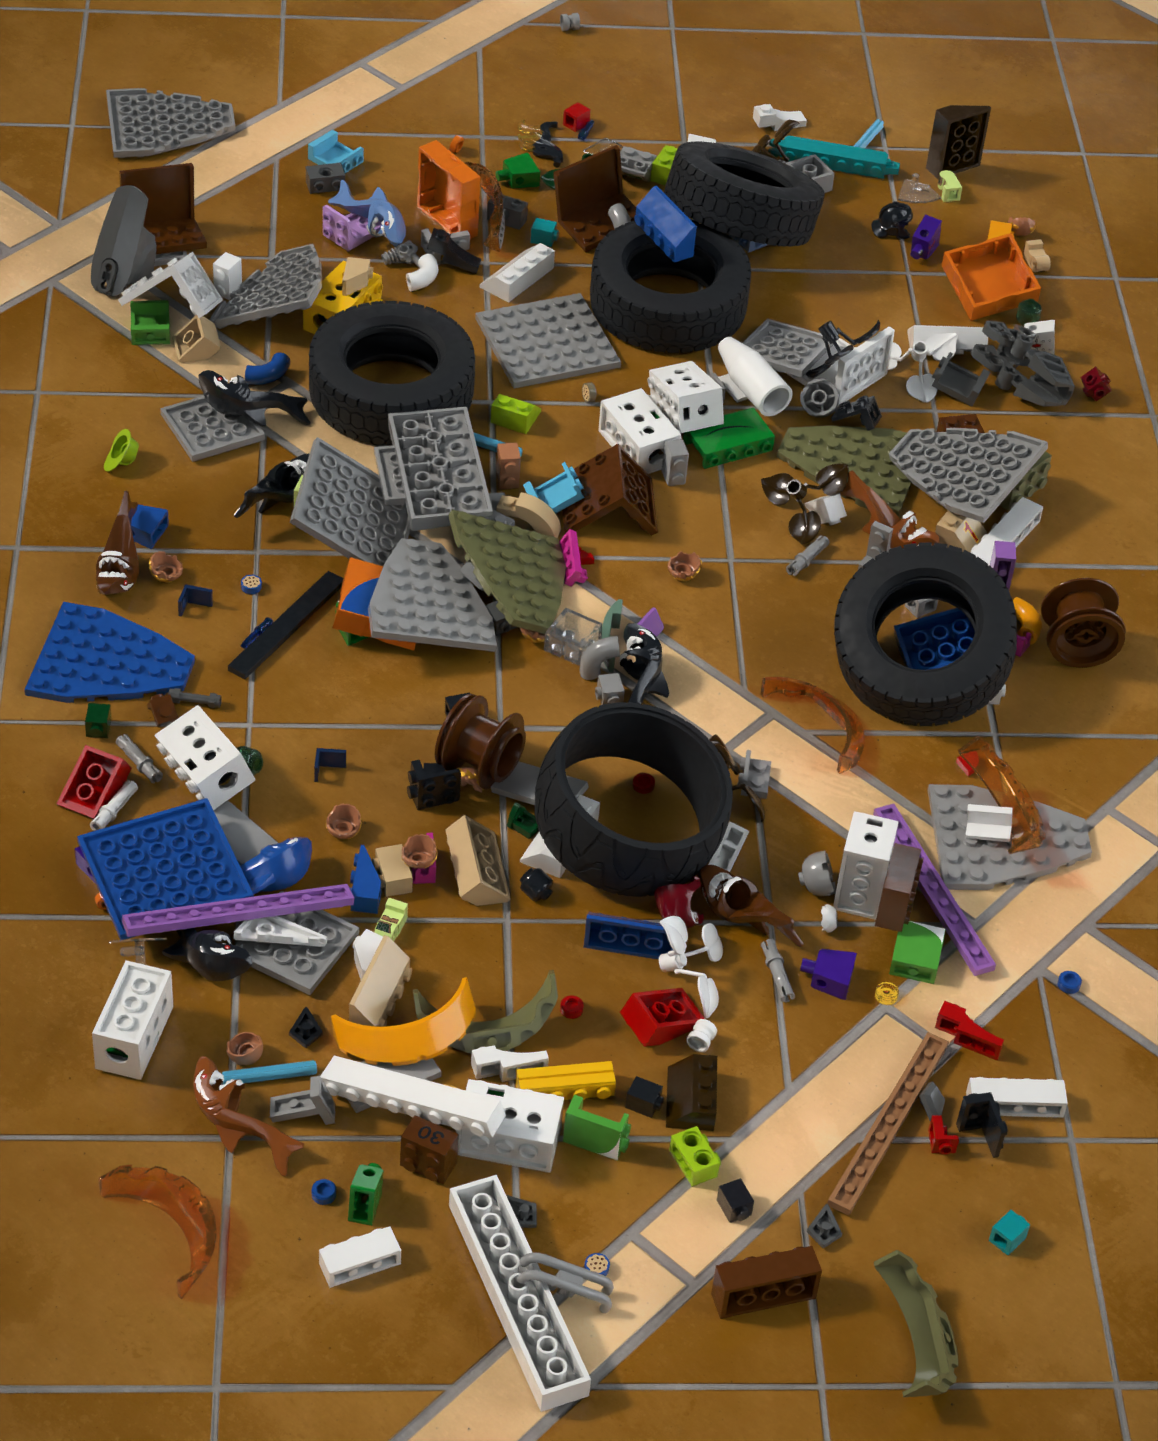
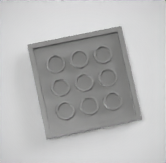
M766 319L743 342L746 346L759 352L775 371L788 373L794 377H803L827 352L821 333L771 319ZM828 342L829 347L831 348L834 344H833V343L830 344V343Z
M205 396L160 408L161 416L192 462L265 440V433L259 425L243 416H228L219 413L208 403Z
M323 910L279 915L281 918L327 936V944L324 947L240 940L235 945L249 952L253 961L252 968L311 995L358 936L359 927Z

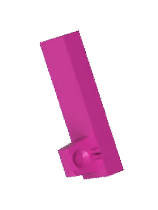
M569 529L559 543L566 564L564 584L572 587L575 582L584 583L588 577L587 570L581 568L577 532Z

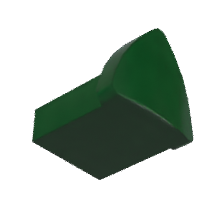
M515 802L509 814L507 827L530 839L539 831L535 815L528 812L523 805Z

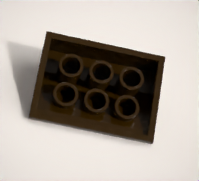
M950 105L936 110L926 169L937 179H939V173L944 170L956 174L980 166L991 107Z

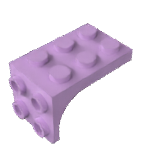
M328 205L323 206V235L345 250L350 251L374 237L367 231L368 218L354 213L344 216ZM378 221V223H376V227L374 228L376 230V233H378L381 229V221Z

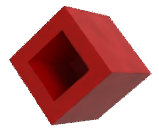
M579 102L564 110L563 125L574 132L579 131L590 124L591 109Z

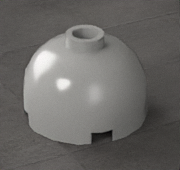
M823 378L813 379L801 391L800 402L809 415L824 418L831 415L837 409L839 393L835 385Z
M826 851L809 855L802 864V872L798 873L801 886L806 885L810 893L820 897L836 894L835 882H831L833 881V870Z

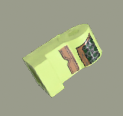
M941 171L937 186L942 190L941 198L943 202L960 201L962 186L957 177L951 171Z
M388 898L385 910L376 925L374 933L381 936H389L395 941L408 918V903Z

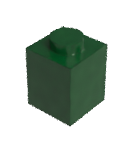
M88 704L85 718L86 737L108 738L112 720L110 704Z

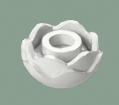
M826 904L822 906L821 910L823 915L821 925L823 927L822 931L830 933L837 928V909Z

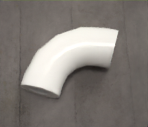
M432 254L421 256L418 260L420 269L406 274L407 286L410 292L425 288L435 280L439 269L437 260Z

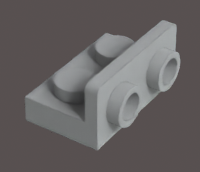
M747 750L746 758L741 757L740 770H744V773H739L738 785L745 784L750 786L759 798L767 799L771 761L751 759V750ZM741 789V795L748 796L746 792Z

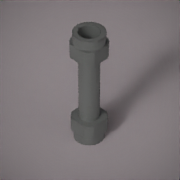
M170 688L168 695H171L173 703L178 704L180 701L208 704L209 708H220L222 696L216 693H210V696L181 692L180 688Z

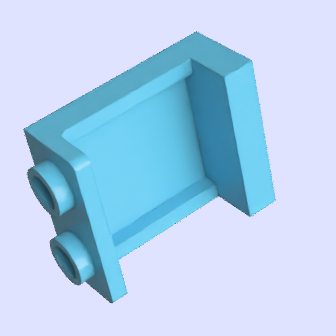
M331 130L308 144V159L318 165L341 163L344 173L363 163L364 148L361 146L355 150L348 148L338 142V132Z
M565 462L562 463L565 471L542 485L534 488L530 481L523 484L527 494L545 502L555 513L584 498L581 492L584 488L578 478L575 479L578 476L572 466L568 468Z

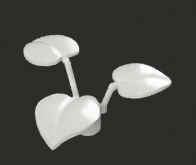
M941 333L929 337L925 342L916 341L913 347L909 348L902 357L901 348L893 342L888 370L895 369L897 361L901 362L911 354L912 358L919 362V376L913 375L908 379L906 384L907 392L921 402L927 403L935 397L937 389L932 386L935 380L932 378L933 375L922 374L923 360L926 358V355H932L935 360L941 361L942 357L947 358L949 352L953 353V357L956 351L957 334Z
M678 916L666 917L659 923L665 929L673 951L659 956L660 968L663 972L674 971L675 974L681 973L698 977V991L704 1018H709L719 1003L715 982L712 978H707L705 973L684 970L682 968L687 964L686 957L707 951L708 957L712 962L719 961L722 958L723 945L717 929L712 923L705 924L702 928V939L705 947L684 953L687 947L685 942L688 940L686 925Z

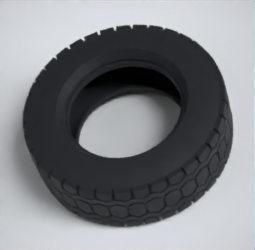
M704 141L686 142L678 147L664 191L687 217L705 226L741 239L762 244L766 243L767 245L788 247L804 245L810 240L825 195L824 190L815 180L787 164L750 150Z
M691 220L697 226L694 255L674 263L635 221L625 223V225H621L609 232L600 241L595 250L590 284V300L593 313L605 329H608V332L624 342L628 341V344L636 347L641 345L643 349L651 351L654 349L656 352L664 353L666 350L668 353H679V350H681V353H687L693 350H704L705 347L707 349L719 344L724 338L734 335L744 321L751 283V266L746 252L728 234ZM650 275H676L694 280L706 287V289L686 294L662 293L646 288L635 282V280Z
M377 301L371 302V305L364 303L359 304L358 308L353 306L330 317L318 328L313 336L309 350V392L311 401L318 415L332 428L335 427V430L342 434L346 433V436L354 439L359 437L360 441L368 443L372 440L373 444L384 445L387 442V445H392L388 427V414L457 407H467L469 410L471 406L475 380L474 347L467 332L450 317L448 318L447 315L440 311L437 312V310L427 306L424 308V305L416 303L411 305V302L399 301V304H397V301H385V303ZM387 360L415 364L428 370L431 375L410 383L384 384L364 379L352 371L368 363Z
M932 542L919 543V546L916 543L904 545V548L898 546L889 549V553L885 551L875 556V560L872 558L865 563L863 568L861 567L849 580L840 596L835 614L834 635L836 651L845 681L857 698L867 707L886 718L889 717V719L900 723L904 721V724L917 726L918 723L919 726H932V723H935V726L948 724V721L952 723L963 719V716L966 718L976 713L977 709H982L1002 689L1015 660L1017 649L1016 612L1006 584L990 565L988 566V563L979 557L976 558V555L966 550L962 552V548L952 545L947 548V544L934 543L933 546ZM914 600H940L962 611L971 622L975 635L965 653L954 662L936 669H912L892 660L880 647L877 641V634L885 618L897 607Z

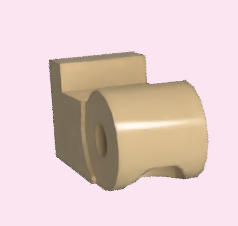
M1042 240L1026 241L1023 256L1032 271H1049L1051 265L1050 258L1043 249Z

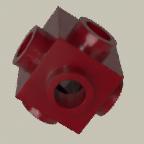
M1096 366L1080 377L1084 388H1082L1083 392L1087 397H1092L1096 402L1112 391L1109 385L1111 380Z

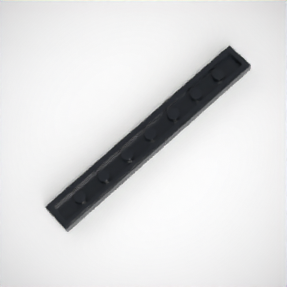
M327 571L228 665V671L246 679L342 588L344 578Z

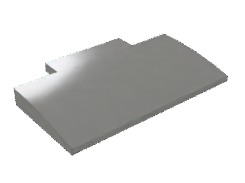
M467 407L388 414V427L392 446L374 447L385 506L406 504L411 531L451 526L448 515L452 509L478 517L493 515Z

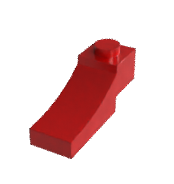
M944 1001L938 1013L935 1028L954 1035V1044L998 1060L1004 1039L989 1033L977 1025L966 1014L965 1008Z

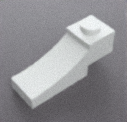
M771 104L754 106L753 119L759 128L771 126L774 131H778L787 120H795L800 123L794 128L805 127L807 124V120L801 111H780L773 109Z
M729 821L723 840L708 865H716L730 872L749 830Z
M495 1045L474 1049L471 1056V1066L476 1079L500 1075L502 1082L516 1079L517 1069L548 1067L549 1062L546 1050L517 1053L498 1050Z

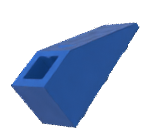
M361 845L359 854L355 853L354 857L356 871L352 870L350 884H353L350 890L354 896V905H351V911L378 914L381 899V880L365 846Z

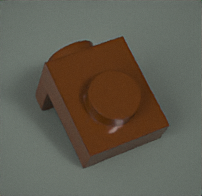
M157 694L151 697L147 707L151 709L157 726L174 722L179 718L170 694L166 696Z

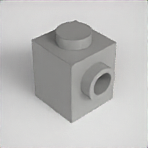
M619 673L598 675L595 695L596 699L600 700L601 705L624 701V688Z

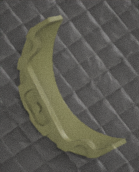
M549 970L547 978L538 993L524 1007L509 1016L485 1022L471 1021L466 1029V1035L460 1041L456 1040L450 1044L449 1047L471 1054L474 1049L494 1045L498 1050L507 1051L521 1045L532 1035H535L550 1016L558 999L554 970ZM418 989L413 990L418 1020L438 1010L422 996Z
M895 1250L874 1261V1267L895 1296L908 1324L916 1357L915 1378L912 1386L902 1392L903 1398L940 1395L947 1392L957 1379L954 1374V1368L958 1367V1353L953 1331L946 1313L937 1305L936 1298L938 1296L934 1288L923 1281L917 1273L918 1265L909 1256L899 1250Z

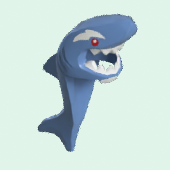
M341 180L338 194L328 200V203L368 218L366 227L372 236L380 237L385 235L395 247L403 242L406 236L404 218L399 209L388 201L380 187L376 188L369 199L355 200L351 196L349 185L344 180ZM378 221H381V229L378 233H376V230L374 229L376 227V223H378Z

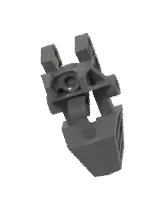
M986 321L982 332L1000 344L997 350L992 345L976 344L971 354L974 359L989 370L999 372L995 381L996 386L1003 390H1010L1012 385L1016 387L1014 396L1041 406L1066 405L1073 394L1075 385L1062 358L1046 351L1041 352L1031 349L1036 334L1028 328L1015 324L1013 329H1008L1004 322ZM1019 365L1028 366L1036 374L1027 379L1016 368Z

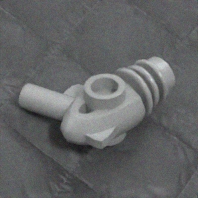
M411 240L394 247V249L391 248V251L388 250V253L381 254L385 265H390L394 261L398 263L399 260L400 262L406 261L407 264L414 262L419 267L418 260L420 258L416 254L418 247Z

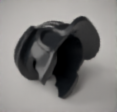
M897 201L884 206L879 212V219L874 220L871 224L874 235L880 239H884L888 235L896 236L899 239L910 238V234L904 228L913 218L910 206Z

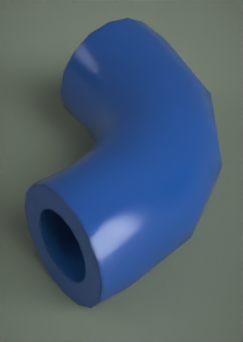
M276 353L267 364L260 366L247 365L245 381L249 385H263L278 380L288 370L291 362L290 358L284 353Z

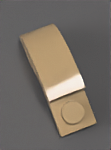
M522 492L519 498L501 496L496 507L497 512L505 516L523 519L536 532L558 538L561 531L560 521L556 513L545 502L535 496Z

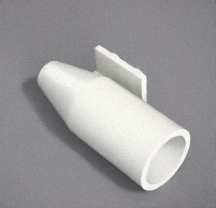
M726 337L719 343L718 350L728 374L718 378L724 382L727 392L734 400L740 402L749 399L764 416H774L782 412L792 399V389L764 357L733 337Z

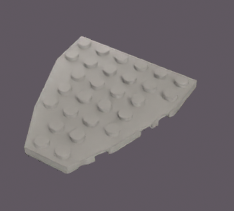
M145 88L106 90L114 158L151 156L202 143L236 130L231 103L219 102L213 99L210 102L201 101L200 96L173 93L171 96H168L157 90V94L147 93Z
M309 244L280 251L274 258L265 263L267 268L262 272L257 269L240 284L241 288L230 294L231 300L229 302L222 301L209 320L215 324L216 328L222 329L231 324L239 325L248 320L256 321L261 317H274L279 313L284 312L288 314L297 309L305 310L310 308L322 288V264L314 245Z
M934 428L925 430L910 429L890 451L889 458L914 485L947 510L984 523L1048 449V442L1015 431H1007V435L996 434V430H989L988 433H978V429L946 428V432H935Z
M401 538L383 566L368 606L371 637L495 652L497 647L491 614L471 581L460 572L461 567L441 543Z
M928 785L927 791L940 873L948 890L993 889L995 884L1003 882L1006 885L1013 884L1014 879L1023 877L1024 880L1048 875L1056 872L1057 868L1062 865L1071 866L1077 861H1083L1091 857L1092 850L1084 818L1037 801L974 785ZM968 804L1013 808L1010 841L967 839Z

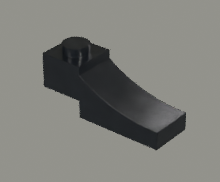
M434 228L427 249L444 255L442 262L477 274L481 258L470 254L451 239L450 233Z

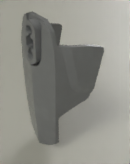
M126 185L116 189L103 222L92 260L91 284L95 291L112 297L120 295L129 284H134L145 276L147 279L153 276L152 272L154 271L157 245L155 235L143 226L148 198L135 186Z

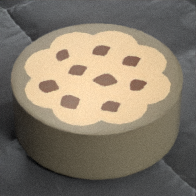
M592 382L584 383L582 386V395L585 402H593L596 399V387Z

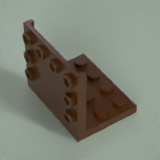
M617 145L553 172L558 223L585 252L597 248L600 241L609 232L614 230L613 223L608 215L610 207L614 204H623L631 221H635L636 207L623 194L620 148Z
M192 163L119 171L120 187L126 185L135 186L148 198L143 226L155 235L156 254L207 248V241L195 220L194 165Z
M619 444L597 454L592 459L574 468L578 476L575 479L578 478L584 488L581 490L584 498L562 510L564 531L566 533L569 529L578 531L620 506L627 511L630 518L635 519L639 523L642 530H646L651 536L658 533L652 478Z

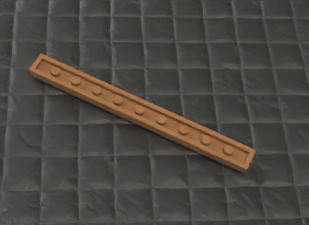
M927 1032L829 1197L827 1203L829 1207L848 1216L851 1214L945 1053L949 1041Z

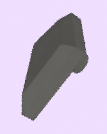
M934 1082L928 1083L920 1094V1103L924 1106L930 1121L932 1115H942L945 1098Z
M506 1195L520 1227L536 1228V1203Z
M828 1204L822 1208L807 1228V1233L823 1249L842 1237V1232Z

